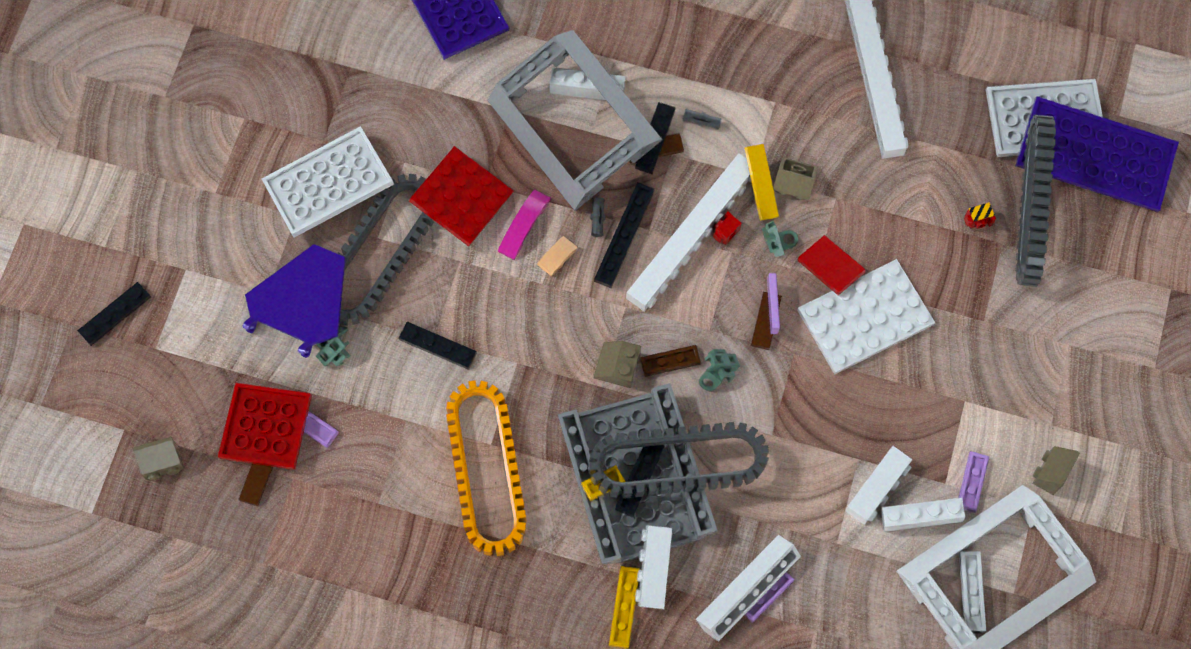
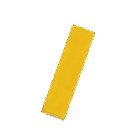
M764 144L745 147L759 220L778 218L779 213Z
M620 566L609 646L629 649L639 568Z

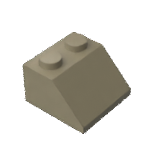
M782 157L773 190L782 195L790 194L800 200H809L818 167Z
M625 341L604 342L593 378L631 388L641 354V346Z
M172 437L132 448L140 472L146 480H156L164 474L174 475L179 473V470L184 469L179 446Z
M1054 446L1050 451L1046 450L1041 459L1044 463L1041 467L1038 466L1033 474L1035 479L1032 484L1054 495L1064 485L1080 452Z

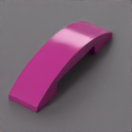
M534 189L508 228L499 246V253L515 260L539 215L544 212L550 202V197Z

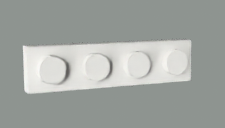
M960 551L963 619L971 632H985L986 622L980 551Z

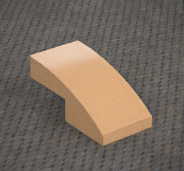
M562 236L546 252L537 265L552 276L576 252L578 247Z

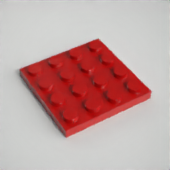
M454 146L411 196L409 202L469 247L514 191Z
M235 383L218 458L295 470L312 398L311 393Z

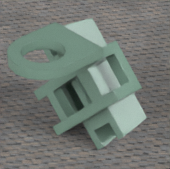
M774 220L765 224L764 228H761L769 251L774 253L775 257L785 255L784 250L793 248L798 243V236L794 231L786 230L778 233ZM788 234L793 235L795 238L791 244H786L783 240Z
M339 326L337 337L316 344L321 349L316 357L324 366L329 365L331 362L336 366H340L343 364L344 359L350 357V354L344 349L349 342L344 343L340 339L348 331V327Z
M725 349L711 350L708 356L704 358L705 361H710L711 366L700 377L699 384L703 389L713 391L721 384L724 378L731 382L736 376L734 371H737L740 367L736 354L726 353ZM706 378L710 379L713 382V386L705 385L703 380Z

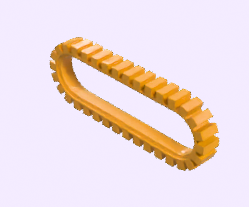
M476 380L468 381V389L464 384L458 386V393L455 391L449 396L450 402L447 401L446 407L464 530L469 531L466 533L469 542H474L473 547L480 552L484 547V555L492 556L493 549H496L497 556L504 555V547L510 553L515 550L513 542L518 545L522 542V534L526 533V523H523L526 521L525 510H522L524 509L523 498H521L522 490L505 398L502 392L499 393L498 388L493 384L488 389V382L481 380L479 387H476ZM472 396L488 398L493 403L496 411L514 518V527L511 534L500 541H489L483 538L476 526L459 420V409L462 403Z

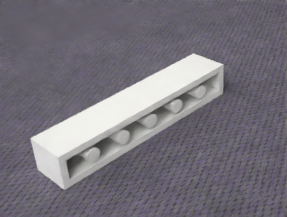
M778 535L696 618L701 628L719 642L801 557L794 544Z

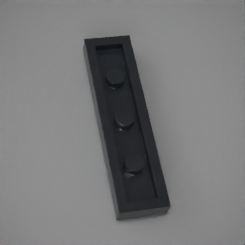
M658 102L650 125L662 138V141L637 160L636 170L653 175L676 107Z
M137 282L77 331L92 346L149 300L151 296Z
M408 321L399 336L400 341L469 370L477 354V351Z
M665 445L643 447L627 482L650 480ZM632 490L630 498H623L621 494L615 510L633 517L642 497H635L634 490Z

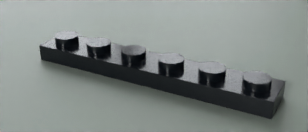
M637 182L596 273L594 282L612 288L654 194V188Z

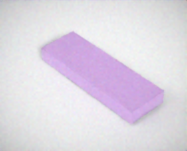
M769 273L767 287L770 333L777 334L780 329L776 273Z
M972 451L968 455L958 498H962L964 510L976 513L989 456Z
M786 572L754 604L745 616L753 623L794 582V579Z

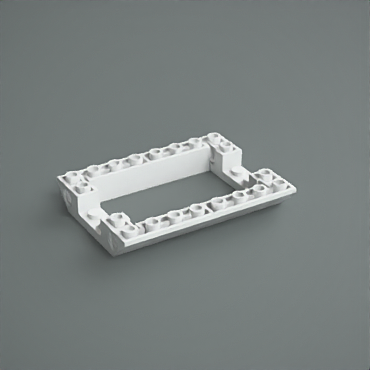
M1024 485L896 571L919 604L924 602L945 631L947 636L944 638L952 649H1001L1096 583L1088 559L1041 497ZM1020 511L1025 517L1024 520L1030 528L1035 526L1059 558L1055 561L1062 571L1065 570L1068 576L977 639L929 573Z

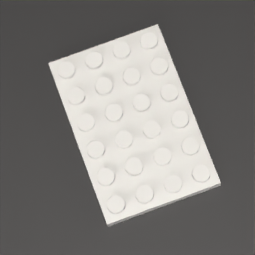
M1096 79L986 88L997 157L1019 155L1033 103L1037 96L1103 117Z
M361 126L262 178L264 185L294 238L394 185L393 180Z
M897 259L859 277L839 296L831 291L797 309L834 375L935 324V321Z

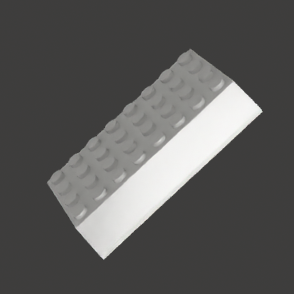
M671 383L652 388L649 394L578 413L577 409L558 414L602 564L623 563L639 558L640 549H644V541H641L642 530L646 529L648 525L672 528L670 549L696 542L717 532L705 490L697 491L696 484H694L692 492H684V486L681 485L680 493H672L671 486H669L667 494L660 495L659 488H657L655 495L647 496L646 489L633 517L615 510L622 491H619L617 498L610 497V492L590 501L581 486V482L591 478L593 475H589V459L595 445L599 441L603 443L604 437L611 435L615 441L616 433L624 432L625 439H627L629 432L636 431L637 438H639L643 430H649V436L652 437L654 429H661L662 436H664L666 428H673L674 435H676L677 428L684 427ZM690 443L665 444V448L650 480L700 475ZM643 447L609 451L602 459L603 471L616 465L627 482Z

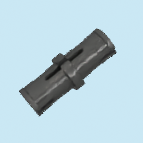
M688 109L685 110L683 120L697 123L701 127L705 125L717 130L722 119L706 115V112L699 113Z
M599 197L593 199V213L590 216L592 220L591 235L594 237L603 236V221L606 217L604 215L605 199Z

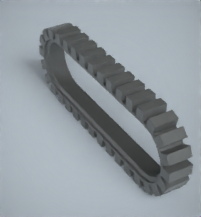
M1034 115L1027 132L1028 138H1026L1025 143L1027 146L1024 152L1025 161L1023 164V169L1025 170L1022 176L1024 182L1021 189L1023 194L1020 201L1022 206L1019 213L1021 218L1019 219L1020 229L1018 230V253H1016L1017 264L1015 266L1017 284L1022 286L1037 287L1044 272L1043 266H1045L1046 261L1044 257L1045 253H1047L1046 242L1048 241V234L1046 233L1049 228L1047 220L1050 215L1048 208L1051 203L1049 195L1052 190L1050 183L1053 177L1051 171L1054 165L1052 159L1055 152L1053 148L1055 147L1054 136L1056 128H1054L1055 120L1053 116Z
M403 174L397 176L398 183L392 178L394 185L380 192L381 198L377 196L373 201L375 207L370 205L367 210L368 216L364 215L362 217V226L357 224L354 229L355 235L351 233L349 236V245L344 243L342 246L343 255L338 252L339 255L346 258L345 270L393 199L402 191H417L426 178L421 176L417 181L416 174H409V178L406 180ZM422 212L364 300L353 309H341L340 325L348 326L349 319H351L353 325L360 323L358 316H361L364 321L370 317L367 309L373 312L378 307L376 300L378 302L382 301L384 298L383 291L387 293L390 289L389 281L394 283L397 278L396 272L400 274L403 269L402 262L404 264L410 259L409 253H414L416 250L415 244H420L422 241L421 234L426 235L428 225L432 226L435 222L433 219Z
M727 422L724 430L722 423L714 424L712 431L710 424L702 425L700 432H698V425L690 426L687 434L686 427H678L676 435H674L673 428H666L664 436H662L661 429H654L652 437L649 436V430H643L639 438H637V432L632 431L628 433L627 439H625L624 432L616 433L615 441L609 435L604 437L603 443L599 441L595 445L589 459L588 470L589 475L593 474L591 481L594 486L601 483L599 491L605 494L608 489H611L610 497L617 498L619 491H622L623 498H630L632 490L635 492V497H642L645 492L644 489H647V496L655 495L657 488H659L660 495L667 494L669 486H671L672 493H680L681 485L684 486V492H692L694 484H696L697 491H703L707 486L706 483H708L709 490L717 489L719 482L721 489L729 488L731 480L733 487H741L743 480L748 485L762 474L768 463L769 457L767 455L769 454L768 445L763 446L766 439L762 434L755 437L758 432L756 428L752 426L749 431H746L747 424L741 422L737 429H735L734 422ZM739 438L748 442L755 454L754 463L748 469L693 476L615 482L609 479L602 469V459L609 451L634 447Z

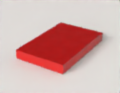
M825 235L798 257L799 263L838 296L865 273V269Z

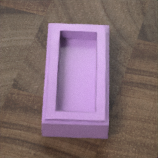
M308 411L304 433L328 448L339 432Z

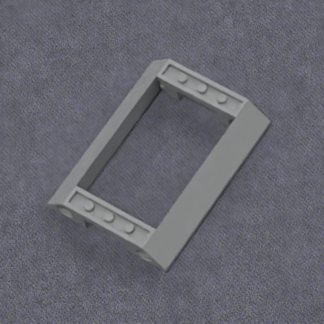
M573 30L551 38L501 79L488 98V102L575 211L604 188L602 183L631 160L634 164L662 141L658 133ZM568 55L571 56L632 131L630 135L576 179L572 178L512 102L527 92L524 87L550 65L553 64L555 67H558Z

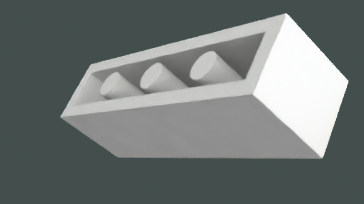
M552 67L550 78L551 94L606 100L583 71ZM609 74L624 92L625 76Z
M892 446L845 511L864 525L868 520L872 522L878 514L875 511L879 505L883 507L889 499L887 496L890 490L894 492L900 484V481H898L901 475L906 476L912 468L909 465L912 459Z
M962 498L882 507L881 510L884 532L960 523L965 519Z
M648 525L646 529L642 530L641 541H644V549H640L639 554L642 568L641 570L638 569L637 581L640 582V588L635 593V602H638L640 607L664 609L672 528Z

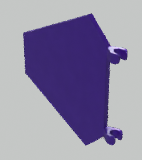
M313 244L245 294L250 318L243 323V328L247 332L253 333L258 321L301 340L304 343L299 346L298 352L302 357L308 358L312 346L338 336L346 258Z

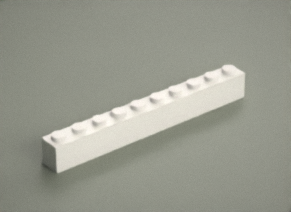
M845 0L882 159L904 156L908 148L907 137L904 138V123L899 118L900 106L895 101L896 90L892 88L891 71L888 72L887 68L888 57L884 55L883 51L885 48L884 40L880 39L881 28L880 24L876 22V7L872 5L873 0Z
M738 153L630 287L626 294L627 300L644 312L648 307H653L657 301V295L665 292L669 280L676 278L681 265L685 266L691 258L689 255L700 248L701 240L711 234L712 226L724 217V211L732 208L735 203L734 199L737 195L741 196L748 181L751 183L747 158Z

